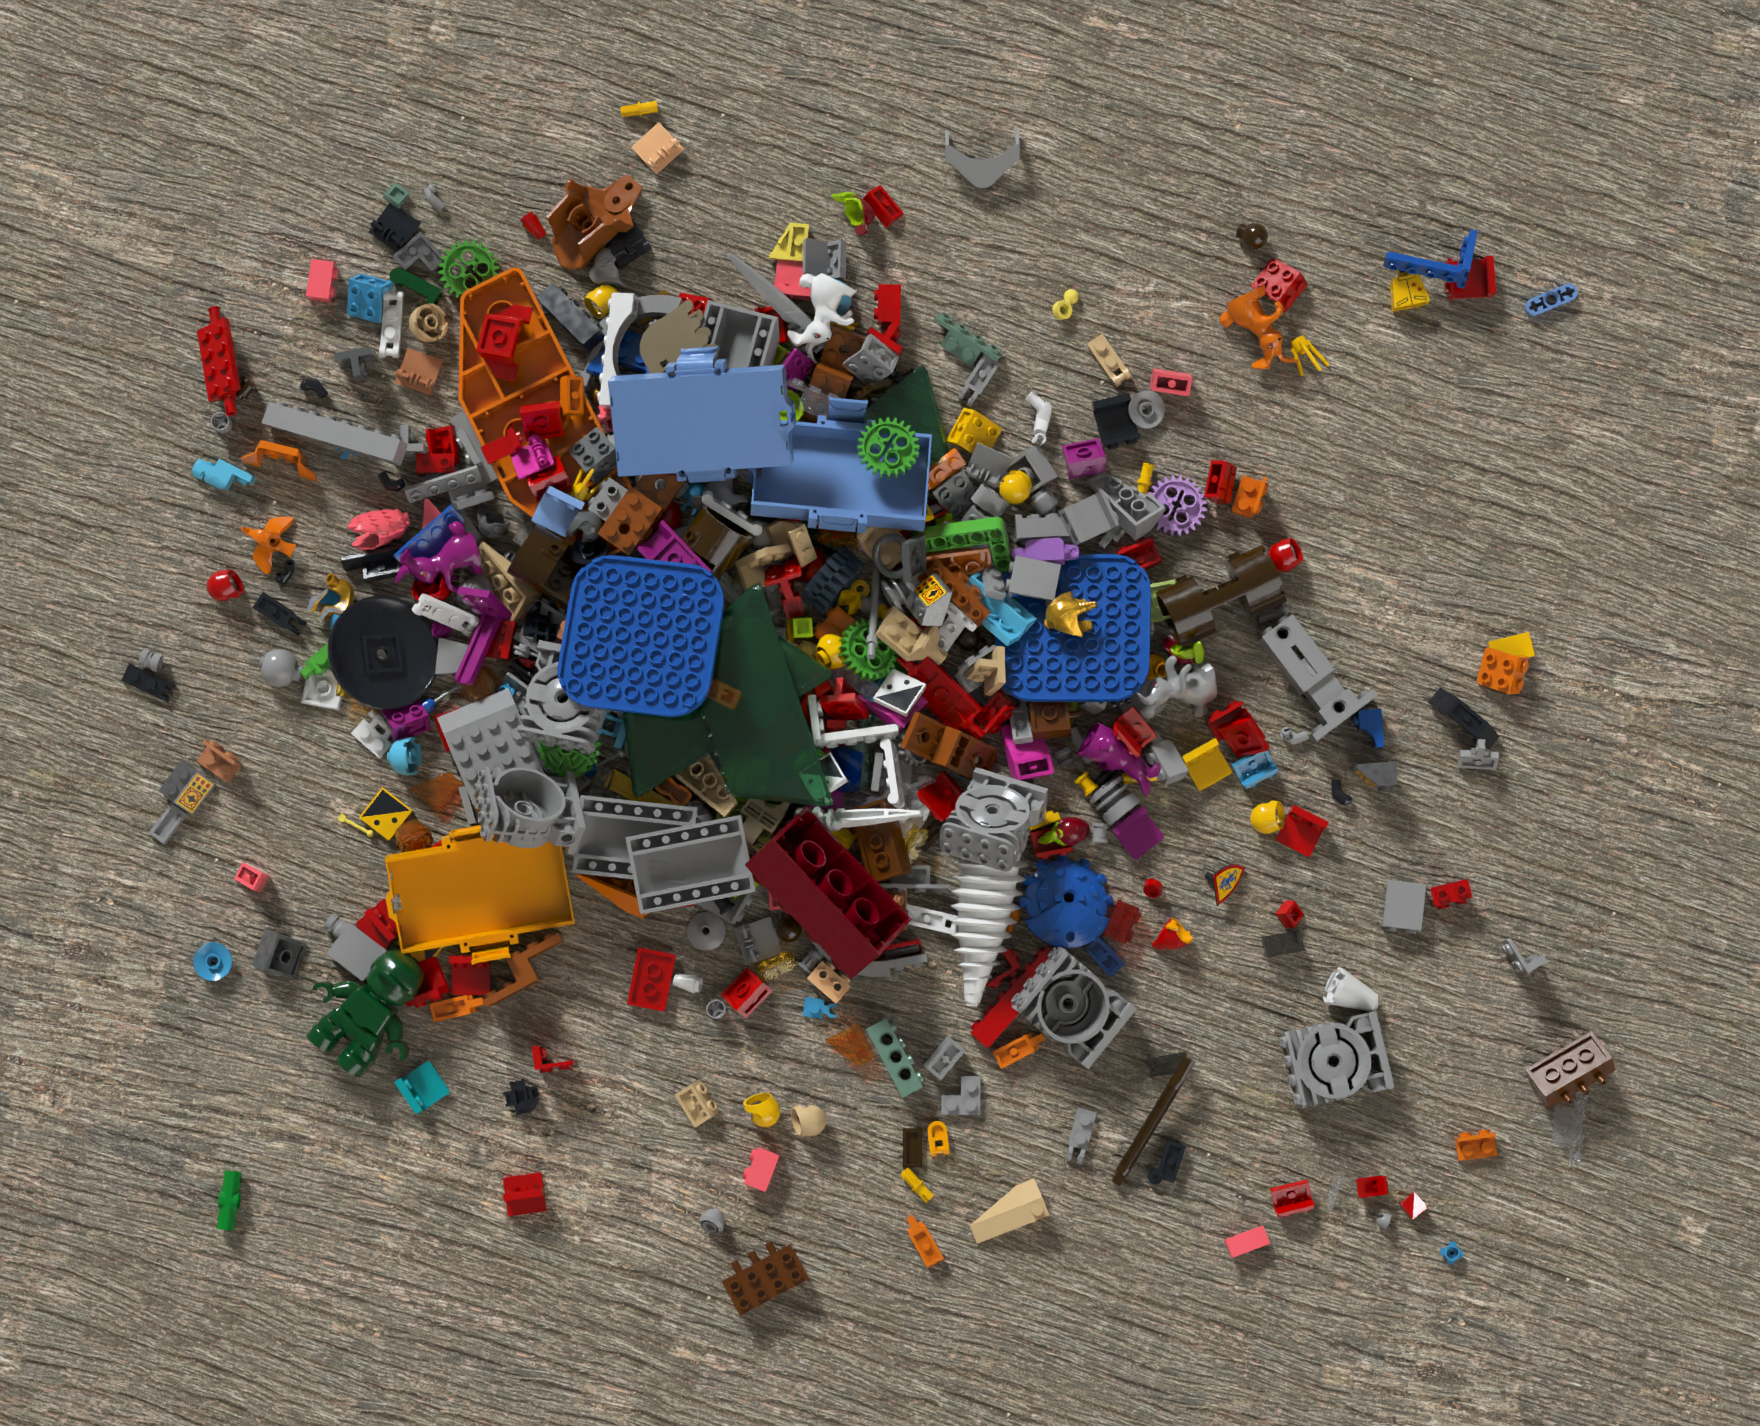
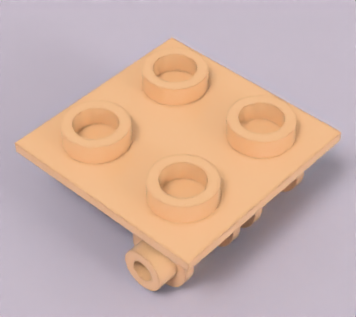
M659 122L631 147L656 175L684 150L680 142L673 138Z

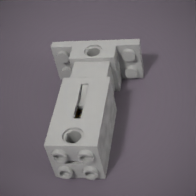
M1293 614L1289 617L1284 615L1275 623V628L1270 626L1260 634L1262 638L1258 642L1299 696L1304 693L1317 712L1314 715L1321 724L1310 731L1312 735L1309 737V740L1314 744L1378 696V693L1374 689L1370 692L1366 689L1356 697L1350 688L1345 691L1331 673L1335 669ZM1277 632H1282L1285 635V639H1280ZM1334 705H1338L1340 707V713H1337L1334 710Z

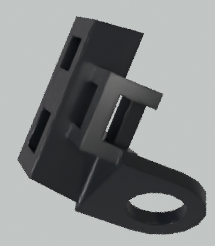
M540 601L532 603L525 611L523 617L525 619L523 636L533 637L532 642L536 643L539 640L554 641L557 637L556 630L558 624L550 623V611H548L547 615L540 614L542 605Z
M525 1079L516 1082L511 1081V1091L503 1092L507 1102L505 1106L514 1105L516 1116L523 1113L531 1115L541 1099L538 1096L537 1085L526 1087Z

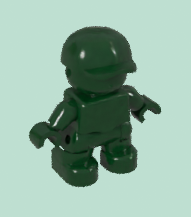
M390 950L383 953L373 962L367 975V984L360 986L350 980L336 983L335 985L329 981L317 983L313 986L312 990L318 991L321 987H324L328 991V995L323 999V1003L331 1001L334 997L346 998L341 1006L322 1016L319 1022L307 1033V1039L318 1049L330 1053L342 1037L346 1038L350 1044L348 1048L342 1051L336 1061L340 1067L355 1077H361L366 1074L376 1061L377 1054L375 1053L380 1051L385 1032L388 1041H391L385 1050V1054L393 1052V1048L398 1047L401 1050L399 1059L401 1062L404 1061L409 1055V1047L400 1040L403 1039V1023L397 1016L398 1009L395 1006H402L407 1001L413 1000L414 995L418 993L424 981L422 968L405 953L402 954L399 950Z

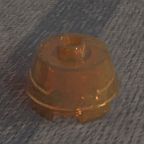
M486 667L480 668L473 686L461 684L464 697L471 703L498 693L499 689L497 675Z
M417 819L403 823L395 831L397 850L401 851V853L420 850L428 843H433L432 831Z

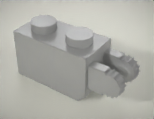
M1156 732L1157 737L1146 744L1148 749L1146 757L1152 767L1160 763L1161 770L1156 777L1163 786L1184 779L1189 770L1173 742L1170 740L1163 741L1159 733Z

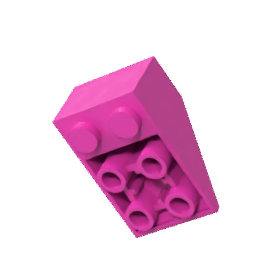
M1011 725L1001 727L1000 731L1011 778L1026 781L1049 776L1054 773L1051 756L1044 739L1014 745Z

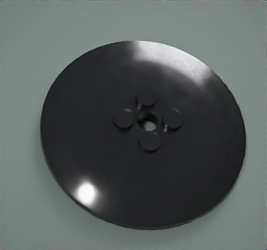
M370 596L363 598L346 608L339 615L331 629L328 640V660L331 671L340 687L350 697L368 707L391 710L412 704L429 690L437 676L435 670L438 638L432 635V625L429 620L423 615H416L412 611L413 605L407 601L392 596ZM379 649L385 651V659L378 657L377 651Z

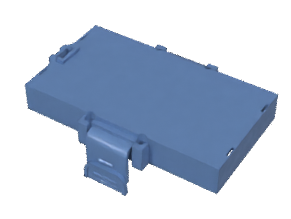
M719 346L681 348V354L677 361L666 365V373L612 376L608 380L618 476L676 473L677 481H686L688 478L689 483L726 481L730 478H735L738 473L737 469L791 466L794 461L791 430L796 424L795 402L789 398L787 392L785 365L727 368L726 359H717L715 364H713L717 351L720 350ZM787 410L788 422L786 425H781L779 411Z
M829 396L828 420H826V416L818 415L817 423L796 421L794 428L791 430L794 461L791 466L762 467L761 478H756L757 468H749L748 481L753 486L750 515L807 520L808 528H816L817 524H819L818 529L855 532L857 528V532L865 533L866 526L924 532L932 434L915 433L913 438H919L917 445H920V449L917 451L919 457L915 458L916 464H911V470L905 468V475L898 472V478L894 474H891L890 479L887 478V474L880 478L879 472L872 475L873 469L866 471L867 464L861 465L863 458H858L860 451H857V446L860 445L858 444V438H862L860 436L861 431L866 432L865 426L867 425L872 428L871 422H875V420H867L866 424H864L868 400L841 399ZM780 420L781 425H786V423L788 422L786 420ZM887 433L880 434L882 438L889 437ZM897 434L893 436L889 447L885 448V453L879 460L880 462L885 458L887 450L892 448V442L898 436ZM904 442L897 443L899 447L906 446ZM878 449L871 450V453L878 454L880 452ZM895 458L887 459L890 463L897 461Z

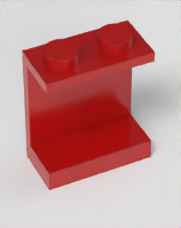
M1486 256L1481 260H1472L1464 289L1456 287L1457 282L1444 283V293L1448 295V300L1494 297L1496 294L1494 256ZM1448 258L1445 263L1457 266L1458 261H1452V258Z

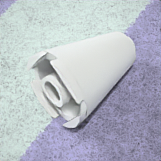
M1340 967L1337 968L1339 970L1337 973L1333 972L1324 990L1327 992V997L1323 996L1325 1003L1368 1012L1377 1009L1380 1002L1378 994Z

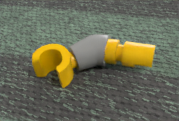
M843 590L840 593L838 605L849 606L848 615L855 614L858 609L860 612L870 614L871 597H861L860 599V595L857 592ZM879 599L878 617L884 620L889 607L886 606V602Z

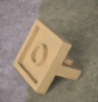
M997 646L984 659L980 658L966 671V679H972L974 682L984 681V695L992 696L1006 683L1005 647Z

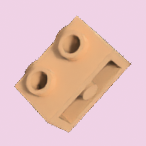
M821 961L807 979L837 1004L851 988L849 985L851 981L844 974L839 976L835 973L836 967L829 961L826 963Z

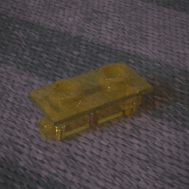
M916 824L913 825L912 829H909L905 842L911 865L916 863L921 853V850L917 849L916 846L923 847L929 836L928 830L921 828L920 831Z
M791 951L778 954L776 958L770 961L765 960L761 962L756 969L761 980L768 982L779 977L776 970L780 969L783 975L794 970L797 964Z

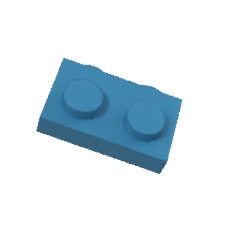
M1268 750L1245 756L1231 764L1240 784L1245 789L1255 787L1258 782L1273 777L1279 771Z

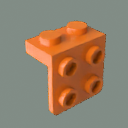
M1487 647L1484 650L1477 683L1507 694H1520L1524 686V675L1529 668V657L1525 655H1512Z

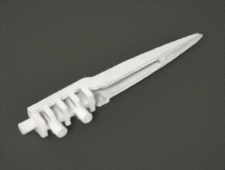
M818 806L811 810L829 831H839L841 828L892 822L921 815L920 811L904 809L845 810V808H840L835 812L833 809H828L827 814ZM797 808L794 812V816H796L802 810V808Z

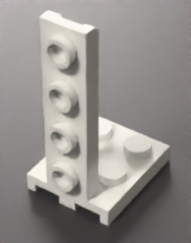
M951 599L946 612L949 616L939 629L940 640L937 644L946 652H948L965 627L972 632L978 627Z
M816 695L808 696L813 741L816 748L824 749V746L835 748L838 747V744L845 743L846 745H855L860 741L872 743L876 739L882 738L893 740L899 736L896 724L826 733L823 719H820V717H823L822 706L819 704V700L817 701Z

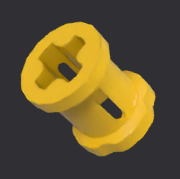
M1087 771L1074 781L1085 792L1084 795L1086 797L1099 787L1088 776L1089 773Z

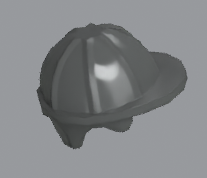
M484 506L478 508L476 512L477 524L480 533L485 538L494 540L507 534L510 521L506 522L502 514H497L491 508Z

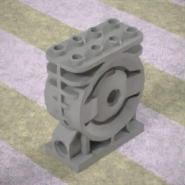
M539 640L537 646L539 653L535 664L539 672L532 678L528 686L526 704L523 706L525 712L524 715L520 716L522 723L521 726L517 727V731L520 733V736L525 737V741L530 743L540 741L543 742V745L549 747L559 745L564 750L572 751V749H578L580 753L590 755L591 752L596 750L594 744L599 739L597 733L602 728L601 724L604 721L607 710L589 708L577 704L565 693L560 685L557 671L561 644ZM568 696V700L565 703H560L563 697ZM542 704V706H543L545 712H546L551 718H553V719H555V720H557V721H568V722H563V723H562V722H554V721H552V720H549L547 717L544 716V714L542 713V711H541L539 705ZM584 712L588 713V715H582L580 713Z
M484 766L482 770H479L478 781L473 785V795L476 797L475 808L478 809L479 813L478 823L481 824L480 835L484 841L489 842L494 835L495 842L497 843L503 841L521 848H535L549 841L555 846H565L567 854L575 853L586 826L574 772L566 771L564 778L548 777L539 771L521 767L510 768L503 772L501 768L495 767L492 775L488 766Z
M976 767L973 771V780L967 787V791L958 798L955 810L950 813L940 829L941 850L948 855L1004 872L1010 871L1017 861L1018 855L1026 848L1030 826L1038 825L1039 822L1043 823L1046 818L1048 789Z
M1061 947L1053 948L1049 952V958L1046 962L1041 963L1037 967V973L1034 977L1029 978L1024 983V989L1021 993H1017L1012 998L1011 1007L1046 1036L1062 1042L1064 1051L1082 1066L1089 1069L1137 1008L1113 990L1106 991L1100 979ZM1072 974H1075L1071 980L1058 981L1048 989L1044 998V1007L1046 1012L1042 1015V998L1047 986L1056 979L1062 977H1071ZM1092 985L1091 989H1090L1089 992H1088V993H1089V998H1090V1003H1089V1008H1088V996H1087L1086 991H1087V990L1090 988V986ZM1066 998H1070V1004L1064 1007L1063 1001ZM1080 1020L1078 1023L1071 1026H1061L1056 1032H1054L1060 1024H1072Z
M1376 1011L1351 1016L1346 1024L1322 1023L1282 1032V1037H1279L1281 1048H1285L1286 1056H1284L1285 1066L1290 1068L1291 1075H1288L1289 1083L1295 1089L1293 1100L1295 1106H1299L1300 1109L1350 1097L1360 1089L1373 1093L1395 1088ZM1351 1023H1353L1354 1030L1349 1028ZM1335 1029L1339 1030L1340 1037L1346 1039L1354 1046L1358 1055V1069L1351 1079L1352 1086L1350 1088L1347 1079L1355 1069V1055L1348 1044L1337 1040ZM1369 1031L1370 1051L1365 1040L1358 1033ZM1316 1033L1318 1034L1320 1044L1317 1045L1312 1053L1311 1066L1319 1079L1330 1084L1332 1094H1329L1326 1085L1321 1084L1314 1078L1309 1068L1308 1059L1312 1047L1316 1044ZM1372 1054L1374 1055L1376 1067L1379 1072L1369 1074L1371 1069ZM1331 1056H1335L1338 1060L1335 1067H1331L1328 1063Z

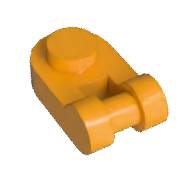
M941 1121L932 1122L928 1127L930 1157L942 1153L950 1155L945 1124ZM942 1140L943 1146H935V1141Z

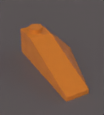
M990 547L953 548L926 552V568L928 571L934 562L939 560L951 573L960 571L967 576H972L982 571L984 567H991ZM925 573L917 577L920 583L928 578Z
M577 873L578 878L625 912L642 919L647 915V913L640 914L633 879Z

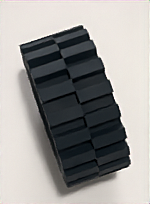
M842 546L812 577V580L804 588L800 597L817 612L824 615L838 602L840 593L843 590H849L865 569L866 564L849 549Z

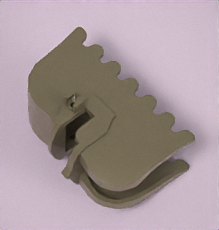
M686 300L672 312L651 324L643 333L640 342V354L650 371L649 374L666 373V365L677 361L681 354V348L717 346L716 344L708 345L709 337L712 334L711 330L707 327L699 328L704 318L703 312L698 309L688 315L693 310L691 300Z

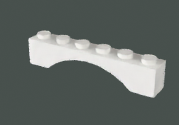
M612 293L608 301V308L610 310L609 317L606 319L608 330L607 336L604 337L605 354L602 355L603 373L600 374L601 390L597 396L599 405L604 409H611L608 380L612 376H620L618 366L620 343L630 324L637 318L639 298L634 293Z

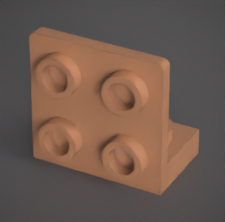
M204 740L203 744L207 747L197 762L225 782L230 783L242 766L238 762L240 758L231 752H223L224 747L217 742Z

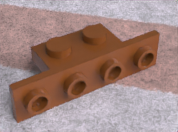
M936 560L925 573L928 577L933 573L938 574L951 590V600L978 627L991 614L981 603L986 598L982 594V590L978 586L973 585L965 573L960 571L951 573L939 560Z

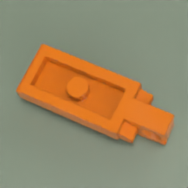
M953 448L930 466L928 490L936 488L966 465L958 450Z
M464 995L430 1003L433 1023L476 1012L475 1007L485 1005L483 1002L484 997L473 999V995Z
M1032 1033L1026 1034L992 1051L1002 1069L1034 1053L1035 1050L1039 1049L1037 1044L1046 1039L1043 1033L1034 1037Z
M913 1214L906 1218L910 1225V1228L907 1229L908 1235L926 1267L929 1268L942 1261L944 1257L926 1225L922 1221L917 1223Z

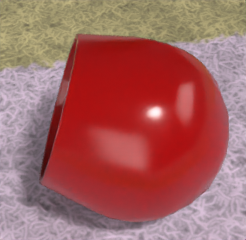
M1292 537L1272 545L1268 551V556L1271 557L1279 572H1288L1303 561L1301 548ZM1291 546L1293 547V549H1294V551H1295L1296 557H1295V555H1294L1293 552H1292Z
M232 569L214 572L206 584L208 594L217 601H228L229 598H238L244 593L243 583L238 574ZM229 577L235 582L237 591L232 586Z

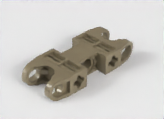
M766 783L750 796L740 811L748 817L743 823L749 859L761 849L755 843L762 832L766 829L771 834L774 833L785 818L791 803L786 798L777 807L770 806L766 802V791L769 788V785Z

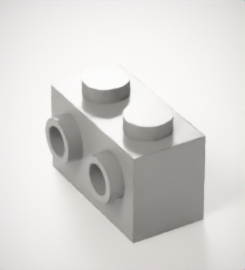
M610 477L607 481L604 480L598 488L600 490L596 497L593 496L588 502V511L597 514L603 522H606L628 491Z

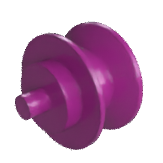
M434 621L431 629L432 635L435 638L447 639L451 634V627Z

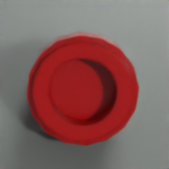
M1148 878L1143 891L1150 898H1158L1162 894L1163 885L1156 879Z

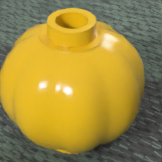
M826 634L819 640L815 656L820 665L830 669H840L845 665L842 663L845 657L839 656L843 653V650L838 649L843 644L839 641L842 638L841 636Z

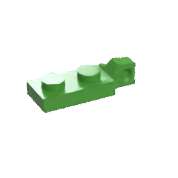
M328 643L305 662L306 666L300 671L301 676L305 680L309 679L312 675H322L330 668Z

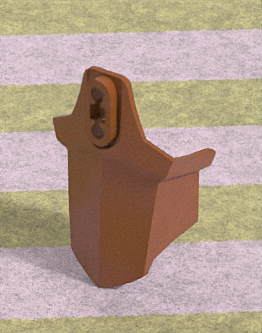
M624 175L603 189L584 186L572 179H568L565 185L566 195L546 216L554 234L552 240L553 250L562 267L582 269L618 232H627L634 227L631 212L643 188L631 176Z

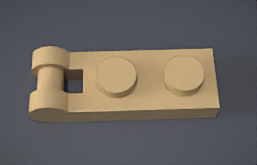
M1103 333L1087 343L1086 346L1116 388L1124 380L1132 378L1131 373L1120 360ZM1119 369L1121 374L1116 376L1114 372Z

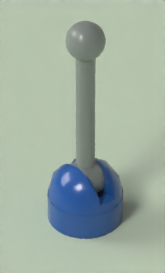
M456 683L453 688L435 700L425 699L420 703L428 715L435 711L437 702L455 690L461 689L463 684Z
M620 749L618 753L598 762L597 764H593L594 768L590 771L588 770L585 773V776L589 778L597 773L598 766H601L619 756L623 757L625 755V751L623 749Z

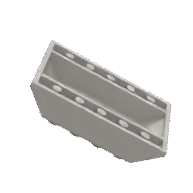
M708 300L700 328L707 327L711 330L712 334L709 337L708 345L716 344L719 346L720 350L716 361L717 359H726L727 368L772 366L780 340L778 317Z
M509 688L437 717L474 808L476 797L473 795V785L477 783L479 770H482L484 766L490 767L491 775L495 767L501 768L502 772L510 768L521 767L533 769L544 774L532 743L525 741V737L520 736V733L517 731V727L521 726L522 721Z
M581 795L580 803L586 828L574 853L572 873L633 879L625 837L696 824L697 808ZM695 828L691 829L690 840H694ZM693 844L689 845L687 865L649 861V864L652 866L687 869L685 881L652 877L653 881L689 885ZM650 867L651 874L653 875L655 873L654 868ZM668 870L667 876L673 877L674 871Z
M741 815L625 837L640 914L756 892L753 875L745 866L750 859ZM692 828H695L694 840H690ZM693 844L689 885L653 881L652 877L685 881L687 869L652 866L649 864V861L687 865L689 845ZM650 867L654 868L655 873L653 875L651 874ZM668 870L674 871L673 877L667 876Z

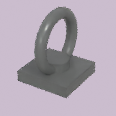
M885 534L875 542L872 549L873 562L878 571L886 577L893 579L903 577V581L910 582L926 573L925 535L917 534L909 540L898 534ZM894 541L902 546L901 562L903 568L899 571L889 570L880 559V549L886 542Z

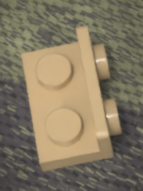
M700 1080L675 1094L676 1099L694 1128L719 1113L716 1102L711 1099L706 1086Z

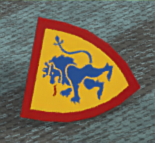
M1230 864L1214 874L1206 873L1205 879L1213 882L1217 906L1225 901L1237 887L1245 867L1239 864Z

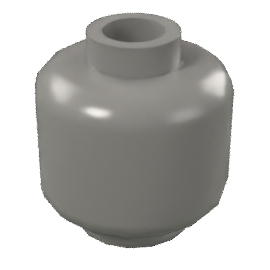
M1040 488L1030 496L1032 498L1030 505L1037 514L1044 516L1054 514L1057 511L1055 507L1058 505V500L1050 489Z

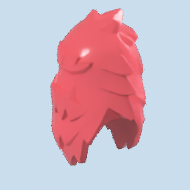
M383 509L362 513L354 517L350 524H348L347 529L353 530L355 533H365L356 537L352 547L359 548V550H369L387 545L392 540L401 539L407 531L410 522L407 512L402 513L398 509Z

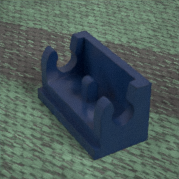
M1102 935L1095 938L1084 949L1110 978L1126 963Z

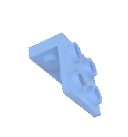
M547 486L531 520L566 537L570 524L578 511L582 510L585 503L551 486Z

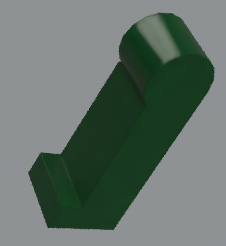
M394 268L389 274L390 280L395 286H404L426 298V304L437 305L443 294L441 289L402 268Z

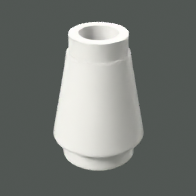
M675 974L673 979L674 986L693 994L695 992L700 993L703 978L699 977V975Z

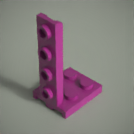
M460 586L457 594L463 599L462 601L468 604L474 613L482 616L455 675L456 683L473 686L501 620H510L512 613L491 591Z

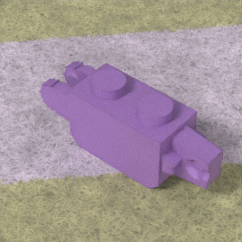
M1059 537L1029 539L1025 543V547L1013 549L1010 555L1013 562L1015 556H1021L1065 565V561L1079 559V546L1064 544V541Z

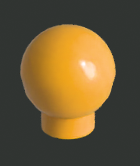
M1150 654V667L1147 677L1149 680L1155 677L1163 678L1167 676L1165 671L1166 661L1158 654Z

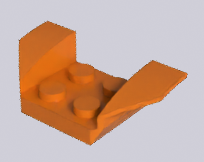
M261 440L255 452L241 457L243 464L258 468L261 467L264 454L268 458L276 460L281 457L286 459L288 463L297 464L298 473L301 478L318 481L316 475L306 468L305 455L296 448Z

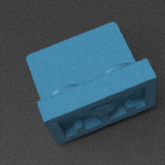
M362 273L348 280L347 314L375 323L382 322L383 294L393 289V282Z

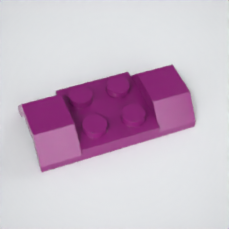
M663 520L659 524L658 531L647 542L636 546L637 550L646 559L698 565L713 573Z

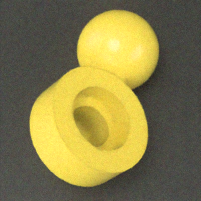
M1073 289L1067 290L1064 293V300L1058 301L1053 305L1052 312L1055 318L1064 320L1071 316V304H1075L1079 299L1077 291Z

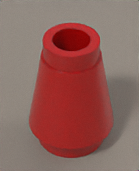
M532 211L520 220L521 226L537 238V240L547 234L538 216L533 214Z

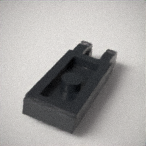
M262 592L252 607L297 636L301 632L289 625L291 619H295L304 626L307 624L306 621L295 615V612Z

